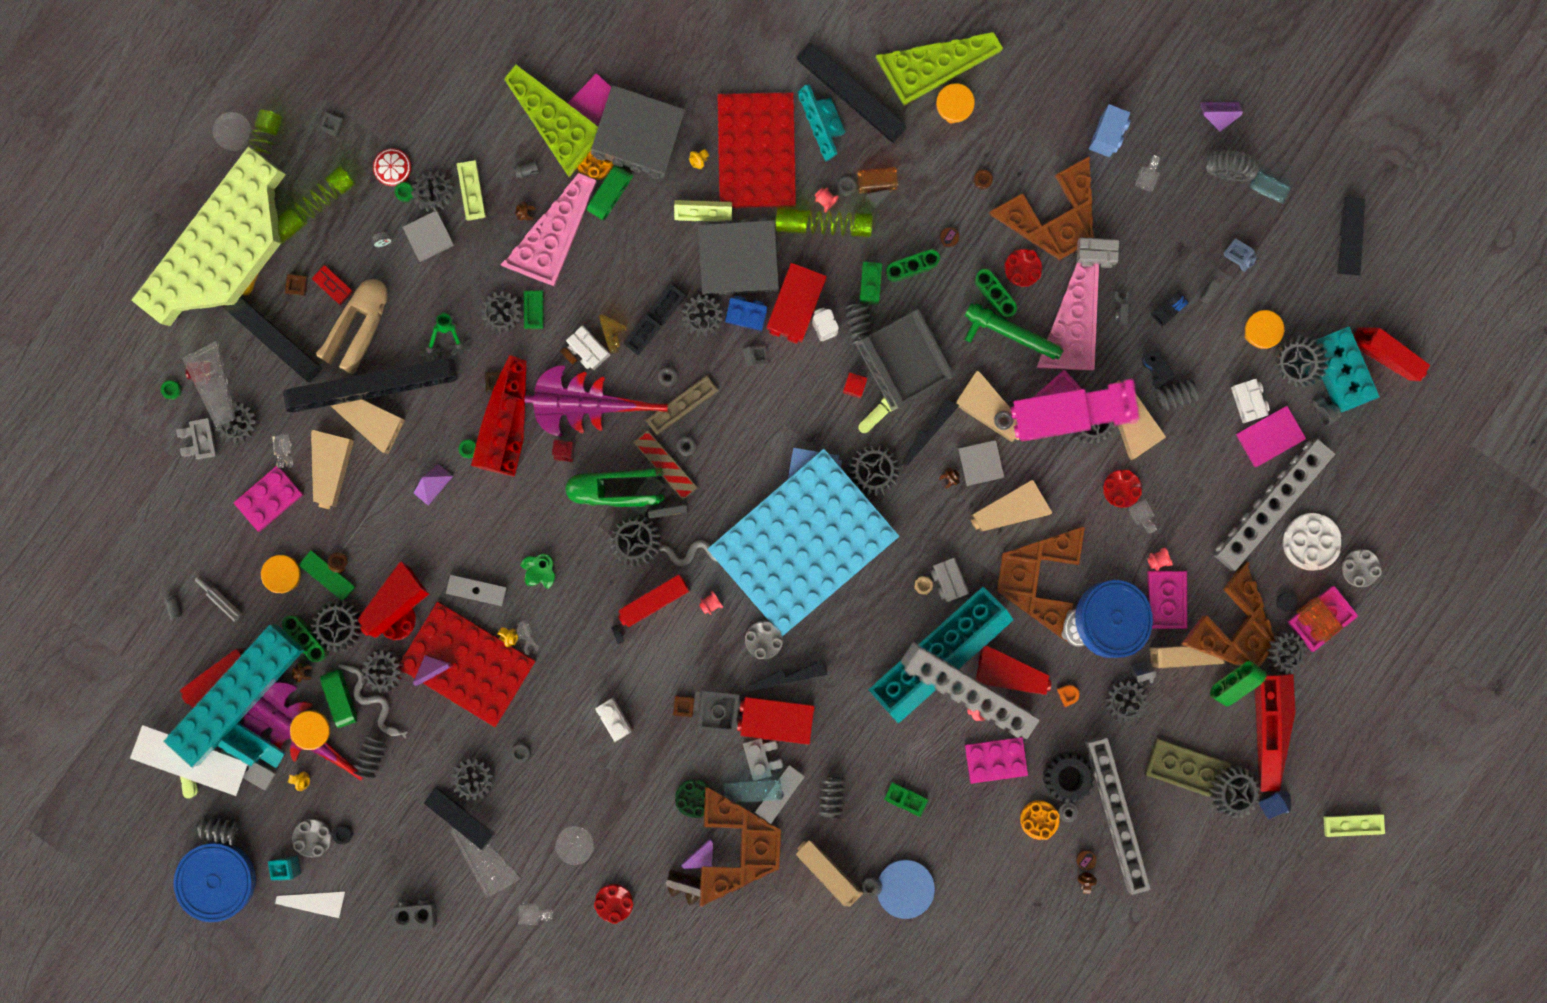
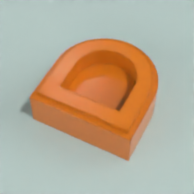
M1065 685L1057 688L1064 707L1078 701L1080 693L1075 686Z

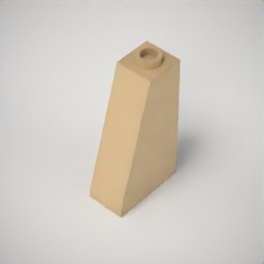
M976 371L955 404L1009 441L1019 440L1020 438H1016L1014 426L1017 425V419H1013L1012 426L1007 430H1000L995 426V415L1000 411H1008L1012 414L1011 408L983 375ZM1001 417L1000 422L1006 424L1007 419Z
M1136 393L1139 414L1138 423L1118 425L1130 460L1137 458L1166 437Z
M364 400L331 406L375 447L386 454H389L405 422L404 419Z
M312 430L313 502L319 503L318 507L330 509V506L337 507L354 440Z
M1031 480L972 514L973 519L971 523L976 530L979 529L981 532L1052 514V511L1035 482Z
M1184 645L1150 647V663L1156 668L1224 664V660Z
M804 841L797 848L799 851L796 855L844 906L851 907L863 894L814 842Z

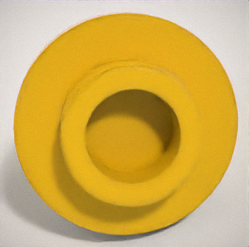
M706 149L699 153L692 151L689 158L691 165L702 169L704 167L703 162L707 160L709 153Z
M501 627L498 632L501 635L499 639L505 642L506 647L516 644L518 640L516 629L508 630Z
M301 772L299 775H289L288 783L295 784L296 790L303 791L310 784L309 774Z

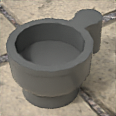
M1323 397L1313 401V406L1317 409V416L1322 425L1328 427L1341 417V411L1336 404L1328 405Z

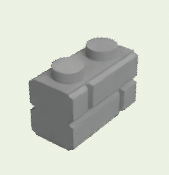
M1080 237L1077 242L1076 262L1082 263L1083 267H1093V264H1101L1102 268H1112V265L1118 263L1119 239Z
M955 557L932 566L931 575L934 581L939 582L941 588H938L941 599L949 602L969 594Z

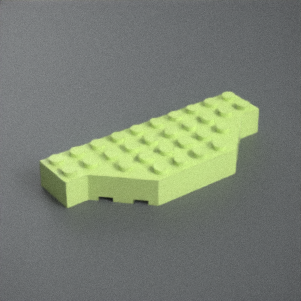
M247 147L132 301L160 324L171 326L182 311L235 304L281 244L278 234L277 209L275 208L274 189L286 174L257 151Z

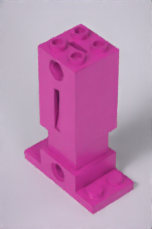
M1133 379L1125 380L1122 383L1110 384L1107 390L1085 393V390L1081 389L1014 401V406H1011L1012 418L1017 419V425L1014 426L1015 436L1020 438L1021 442L1091 430L1092 425L1114 422V426L1135 424L1139 421Z

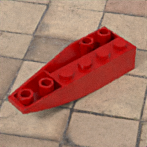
M509 355L488 402L471 466L515 477L524 440L527 361Z
M1294 674L1266 675L1264 682L1255 688L1260 792L1280 791L1295 718Z

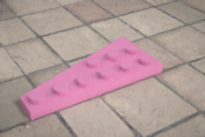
M578 173L557 201H554L551 208L543 214L525 235L522 242L503 261L501 266L555 287L597 181Z
M1076 263L1047 340L1061 346V349L1064 351L1059 360H1053L1041 354L1036 368L1095 370L1099 264H1093V267H1083L1082 263Z

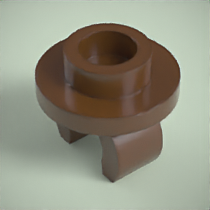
M523 201L517 205L515 215H517V219L520 221L523 219L531 221L533 217L528 216L527 212L528 210L535 211L536 208L534 206H527V203Z
M947 468L945 473L939 477V480L943 478L949 480V483L945 486L946 489L953 484L958 485L960 483V474L956 469Z
M297 663L296 667L292 668V678H295L296 682H301L302 679L311 680L310 676L304 675V671L312 669V667L308 665L302 666L301 663Z
M1088 872L1078 876L1077 880L1081 883L1082 893L1091 894V886L1097 884V878Z

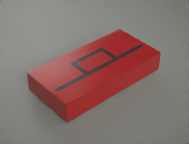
M325 265L312 277V280L339 305H342L353 293Z

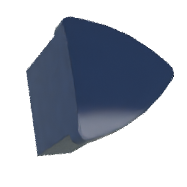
M1283 790L1260 799V803H1258L1268 819L1282 813L1287 814L1291 810L1290 793Z

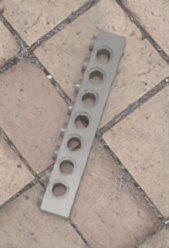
M1319 439L1309 440L1302 447L1304 451L1300 455H1296L1290 461L1291 466L1287 470L1284 469L1277 476L1279 480L1275 484L1272 483L1265 490L1266 495L1262 499L1259 498L1252 507L1254 509L1250 513L1247 512L1240 519L1242 523L1237 528L1234 527L1228 533L1229 538L1225 542L1222 541L1215 548L1217 552L1213 556L1229 570L1234 571L1242 564L1334 457L1335 453ZM1308 456L1313 458L1312 465L1307 463ZM1296 470H1298L1301 473V478L1299 480H1297L1294 477V472ZM1284 484L1287 485L1289 488L1287 494H1284L1282 492V486ZM1271 499H1274L1276 501V507L1274 509H1272L1269 506V501ZM1259 513H1261L1264 516V521L1262 523H1259L1257 521V515ZM1247 527L1252 532L1249 538L1244 535V530ZM1234 542L1238 543L1239 550L1237 552H1234L1232 550V544Z
M914 642L900 661L905 666L904 670L912 676L917 674L921 676L919 679L928 685L933 683L936 685L935 689L943 694L948 692L951 694L950 697L958 703L961 701L965 702V706L973 712L975 710L980 711V715L988 721L992 718L997 726L1002 729L1007 727L1010 729L1009 732L1017 738L1022 736L1028 739L1040 721L1028 710ZM927 663L926 667L921 669L922 665ZM942 672V675L937 678V675ZM957 681V684L952 687V684Z
M1102 736L1085 741L1127 891L1133 895L1151 890L1108 738Z

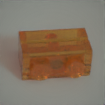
M896 167L859 170L857 172L859 194L897 190Z
M1313 597L1296 611L1299 614L1298 620L1304 626L1308 625L1312 630L1310 634L1316 641L1327 642L1343 629V626L1319 597Z

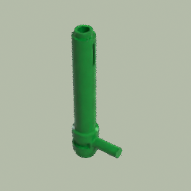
M971 303L965 314V317L973 322L964 339L967 342H972L979 326L983 328L988 327L1053 360H1059L1064 351L1061 349V346L994 314L988 308H982V305L978 303L976 305Z

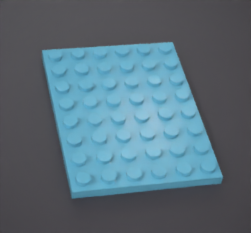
M823 449L707 550L773 626L775 625L780 630L781 635L784 636L894 542L899 535L827 451Z

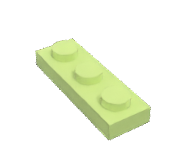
M476 160L457 163L466 220L486 218Z
M675 200V220L732 221V202Z
M1384 814L1323 816L1326 837L1385 834Z

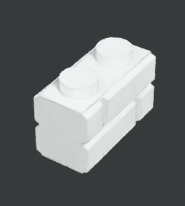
M821 308L814 312L812 324L815 331H817L819 340L823 342L836 336L839 327L834 320L831 310Z
M581 326L566 340L569 344L567 348L574 356L577 353L581 356L580 362L587 369L591 367L595 370L610 356L608 351L584 326Z
M1257 379L1231 387L1243 423L1269 415V404L1263 399V386L1260 382H1257Z
M614 697L595 708L599 716L601 715V720L615 742L633 731Z

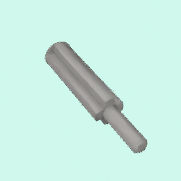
M196 577L195 581L207 592L206 596L234 622L242 616V613L215 587L211 588L200 577Z

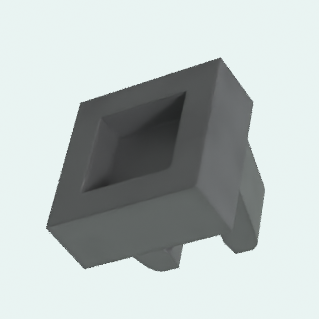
M1149 661L1131 666L1132 674L1139 686H1143L1142 681L1149 680L1150 683L1154 682L1156 672Z

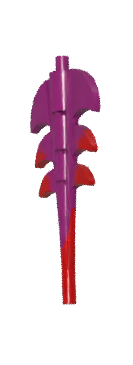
M564 365L552 367L545 371L536 383L534 396L525 395V403H533L535 418L541 428L549 434L558 437L563 436L560 428L562 415H566L570 425L576 431L583 434L585 432L582 424L584 414H589L590 421L594 427L602 431L601 419L603 413L648 410L668 412V404L647 403L604 395V376L593 383L590 392H586L584 388L586 371L575 376L569 383L568 388H564L562 384V375L566 368Z
M275 682L244 716V727L260 737L267 728H272L271 743L281 749L286 739L292 740L290 726L293 719L298 714L312 707L313 703L298 702L287 707L285 704L288 696L298 688L288 682ZM292 740L290 755L295 762L298 760V756L303 749L298 747ZM327 742L319 748L311 750L345 769L360 781L363 779V777L353 773L358 770Z

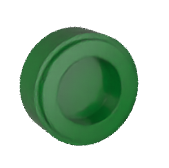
M401 182L395 188V196L402 202H409L413 199L411 192L414 189L411 184Z
M167 380L161 386V394L167 399H177L182 393L181 385L176 381Z
M470 439L463 440L458 448L460 455L467 459L473 458L476 442Z

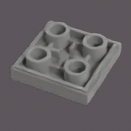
M438 211L432 212L403 227L420 262L454 246Z
M996 440L958 449L966 486L1004 478Z

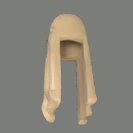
M369 279L359 285L332 328L325 343L317 351L316 354L320 359L329 364L333 362L354 317L359 312L365 315L366 318L339 366L349 374H354L357 371L372 341L387 302L388 293L384 283L377 279Z

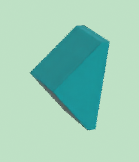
M298 855L267 861L271 880H291L301 875Z

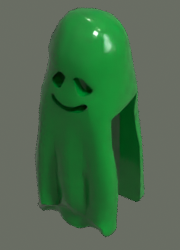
M653 468L577 474L567 481L565 486L566 495L569 500L575 503L592 506H654L664 500V494L605 497L604 478L662 476L663 469Z

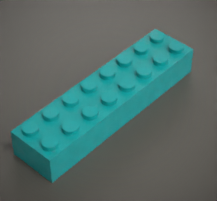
M982 587L918 645L960 669L1014 619L1007 609ZM900 661L868 689L898 724L936 690V685L933 683L928 685L919 679L921 676L917 674L912 676L904 670L905 666ZM927 663L923 664L921 669L925 668ZM942 672L937 675V678L942 675Z
M277 624L269 625L163 742L191 768L199 766L301 655L304 649Z

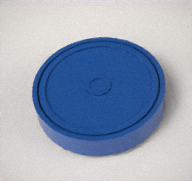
M1110 580L1097 583L1085 591L1076 608L1075 622L1080 639L1089 650L1106 658H1122L1133 655L1146 644L1151 634L1153 616L1150 604L1142 591L1126 581Z
M209 842L188 852L179 862L174 875V892L178 903L190 916L205 922L223 921L240 912L252 898L256 884L255 870L246 853L235 845L230 846L229 843L224 845L222 842Z

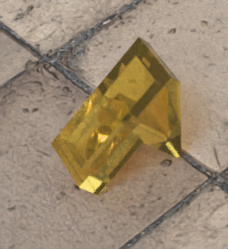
M603 314L599 315L609 352L611 354L618 353L617 347H620L617 335L614 336L613 334L628 329L626 326Z

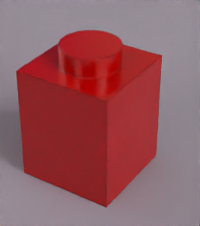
M849 372L843 393L861 399L868 378Z

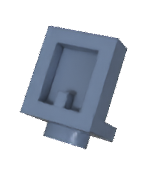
M1237 239L1224 252V256L1240 265L1241 270L1244 272L1248 267L1251 268L1256 261L1254 249Z

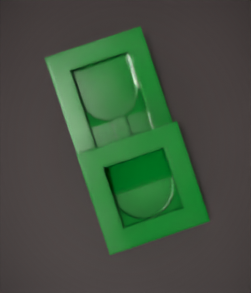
M893 782L884 798L885 801L903 808L918 817L922 816L929 799Z

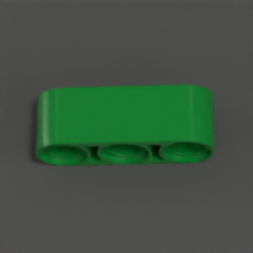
M615 165L590 201L587 211L604 221L630 183L633 174Z
M931 249L892 262L887 267L886 277L890 282H898L930 271L937 267L940 255L936 250ZM931 255L935 258L936 262L929 264L926 261V257ZM915 262L918 268L911 270L908 267V263ZM897 268L900 271V275L892 276L890 269Z
M980 270L974 279L976 287L1000 317L1004 319L1011 318L1017 310L1015 301L990 270ZM986 275L989 280L988 283L980 282L979 276ZM991 291H999L1000 298H993ZM1003 305H1009L1012 308V312L1009 314L1005 313Z
M287 616L283 619V630L304 649L303 653L309 660L319 662L327 659L329 651L326 650L327 646H321L320 643L322 641L315 640L318 636L311 633L313 630L300 616ZM291 619L296 621L295 629L289 626ZM305 633L309 636L307 644L302 641V636ZM316 648L322 651L320 658H317L314 654Z
M1247 661L1214 684L1210 690V696L1222 705L1230 706L1262 684L1266 679V672L1253 662Z
M338 669L321 675V684L337 728L357 722V714L342 671Z

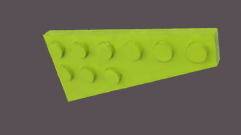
M994 32L971 36V38L962 40L956 39L946 43H936L905 51H895L885 55L879 54L875 58L901 103L905 106L1001 52L1003 48Z
M515 65L504 80L568 177H570L591 151L598 126L519 66Z

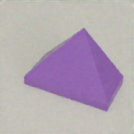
M1201 102L1200 105L1204 116L1219 131H1222L1239 118L1243 112L1239 102Z
M437 464L421 478L414 494L427 505H430L453 476L441 465Z
M425 655L414 679V685H420L451 668L452 664Z
M712 837L682 863L681 866L684 869L712 866L714 844Z

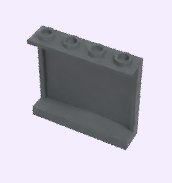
M612 85L591 148V154L598 160H610L616 166H628L634 172L641 173L643 171L649 173L648 175L655 179L664 178L685 110Z
M760 218L759 221L751 222V219H742L739 223L725 220L721 221V224L702 222V225H698L703 297L705 295L720 296L779 292L774 220Z
M918 309L855 343L891 411L904 406L911 400L954 377L952 367L946 362L943 350L937 345L933 332L928 328L924 315Z

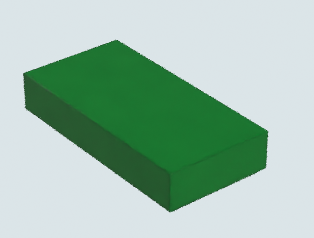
M543 290L524 291V329H544Z

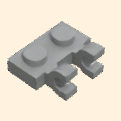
M209 418L190 421L189 428L176 430L178 438L182 439L192 436L193 446L180 448L181 456L189 457L195 455L197 460L217 456Z
M759 738L743 743L753 781L772 776L771 770L784 766L782 758L770 762L767 758L766 751L778 749L776 740L763 743V740Z

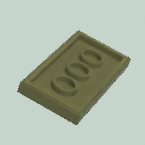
M1156 738L1144 775L1209 797L1213 794L1209 790L1214 786L1211 781H1216L1217 779L1215 774L1221 775L1220 769L1226 770L1227 766H1230L1231 763Z

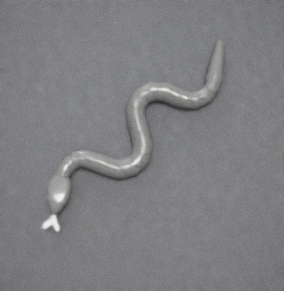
M697 540L692 543L686 557L683 559L678 558L670 546L661 545L656 547L660 552H666L670 560L677 566L688 565L694 558L696 550L701 547L705 549L712 560L718 562L707 550L711 545L704 540Z
M339 664V668L358 675V681L353 691V696L357 702L365 705L381 703L382 710L378 717L380 730L390 736L403 735L406 738L405 734L408 733L407 731L402 733L395 727L385 726L384 722L390 710L389 701L385 697L380 695L363 697L361 695V689L365 682V679L362 678L364 673L355 666Z

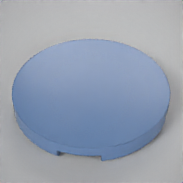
M896 860L887 865L878 878L882 884V891L877 896L881 906L892 916L902 919L917 917L924 913L933 901L935 887L932 876L923 865L914 860Z

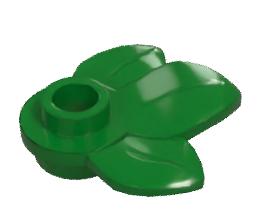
M543 553L537 557L528 556L521 562L520 566L527 570L525 574L527 586H534L541 582L549 589L553 585L555 580V573L552 569L554 562L550 555ZM541 561H545L546 566H542Z

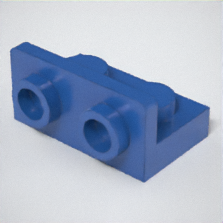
M740 296L730 298L725 323L762 331L767 306H764L765 303L760 301L747 302L746 298Z

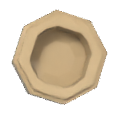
M920 576L915 580L914 589L919 594H928L933 590V582L929 577Z

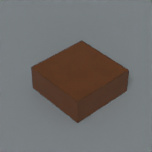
M287 274L285 293L306 296L308 277Z
M675 696L673 715L693 717L695 698Z

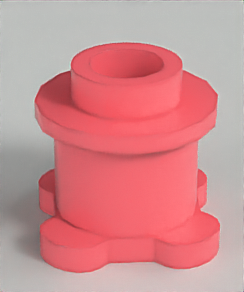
M822 187L815 194V202H819L825 208V213L839 198L838 195L834 196L828 191V187L826 189Z
M1161 548L1159 552L1154 554L1151 552L1149 558H1147L1151 569L1154 568L1156 571L1163 566L1173 565L1166 548Z
M713 591L710 592L711 595L700 599L702 603L699 606L704 614L709 613L712 615L711 612L717 608H723Z

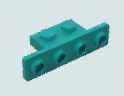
M807 84L797 94L806 113V118L813 130V135L820 147V152L824 160L829 161L837 155L832 138L842 136L845 130L832 98L816 101L810 85Z
M240 723L218 745L227 753L232 754L249 766H252L261 758L277 768L285 755L283 750Z

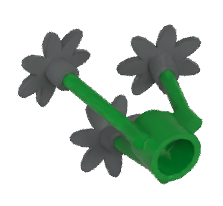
M445 312L433 317L436 324L432 325L433 333L430 343L424 340V345H417L421 350L419 352L420 356L426 355L427 360H430L431 356L439 359L437 353H441L442 350L436 348L437 343L435 339L437 332L439 336L442 333L451 335L452 332L454 337L452 343L454 345L447 347V349L452 350L451 355L454 356L459 353L460 356H463L464 351H471V348L468 346L471 344V340L464 341V336L460 339L458 338L455 330L457 325L452 323L454 316H450Z

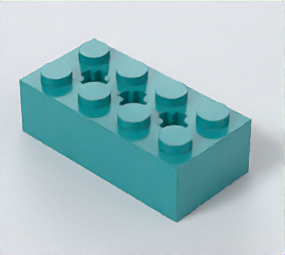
M1350 327L1317 339V345L1323 344L1321 350H1327L1324 357L1330 358L1329 361L1325 362V364L1329 365L1328 369H1323L1326 375L1321 376L1332 403L1339 407L1341 413L1380 397Z

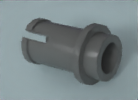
M536 161L520 166L517 164L516 167H513L516 178L523 179L522 177L539 173Z
M175 595L163 598V604L166 605L169 620L182 617L177 603L178 598Z

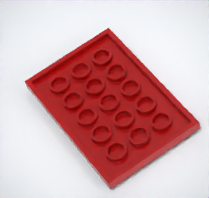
M793 93L718 94L720 202H732V208L796 207Z
M437 602L400 663H403L400 670L415 678L425 655L450 662L452 664L451 668L423 682V684L493 727H497L536 661L512 646L506 647L505 642L501 641L498 637L442 603Z

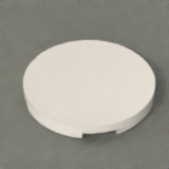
M1307 513L1296 517L1288 524L1283 535V548L1287 558L1295 566L1304 570H1321L1330 566L1338 558L1341 552L1342 536L1338 526L1327 516Z

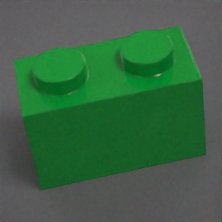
M863 262L859 303L878 305L882 263Z

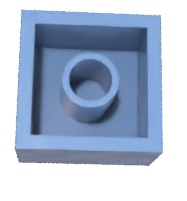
M1109 104L1101 115L1088 149L1110 157L1113 152L1116 153L1124 140V137H1121V135L1123 136L1125 130L1127 131L1131 120L1128 119L1130 112Z

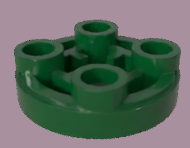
M689 779L678 787L675 794V804L684 816L689 818H701L704 816L705 787L711 789L705 781Z

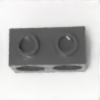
M429 899L417 900L418 903H410L409 900L399 901L393 907L394 931L434 928L437 925L435 901L429 902ZM421 909L427 910L428 918L420 915ZM401 911L408 912L409 919H403Z

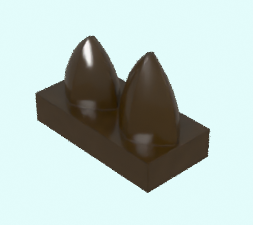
M670 869L665 885L670 895L673 897L681 891L685 892L689 906L700 899L701 879Z

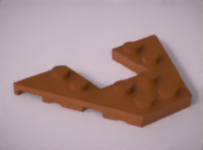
M1090 157L1055 175L1073 207L1070 211L1041 226L1022 193L990 211L989 214L1058 260L1067 257L1077 251V242L1080 237L1094 238Z
M1085 527L1002 553L997 592L1061 639H1063L1062 630L1066 613L1069 610H1073L1074 603L1036 598L1041 560L1079 565Z
M1248 561L1242 563L1223 588L1248 616L1233 637L1229 640L1217 625L1205 615L1200 618L1181 643L1182 645L1238 666L1251 661L1260 667L1270 653L1267 649L1272 647L1269 642L1275 641V635L1272 632L1270 620L1266 619L1263 608L1265 606L1260 593L1257 591L1256 581H1253Z
M705 787L703 827L742 828L740 867L701 866L700 907L778 870L781 830L710 788Z

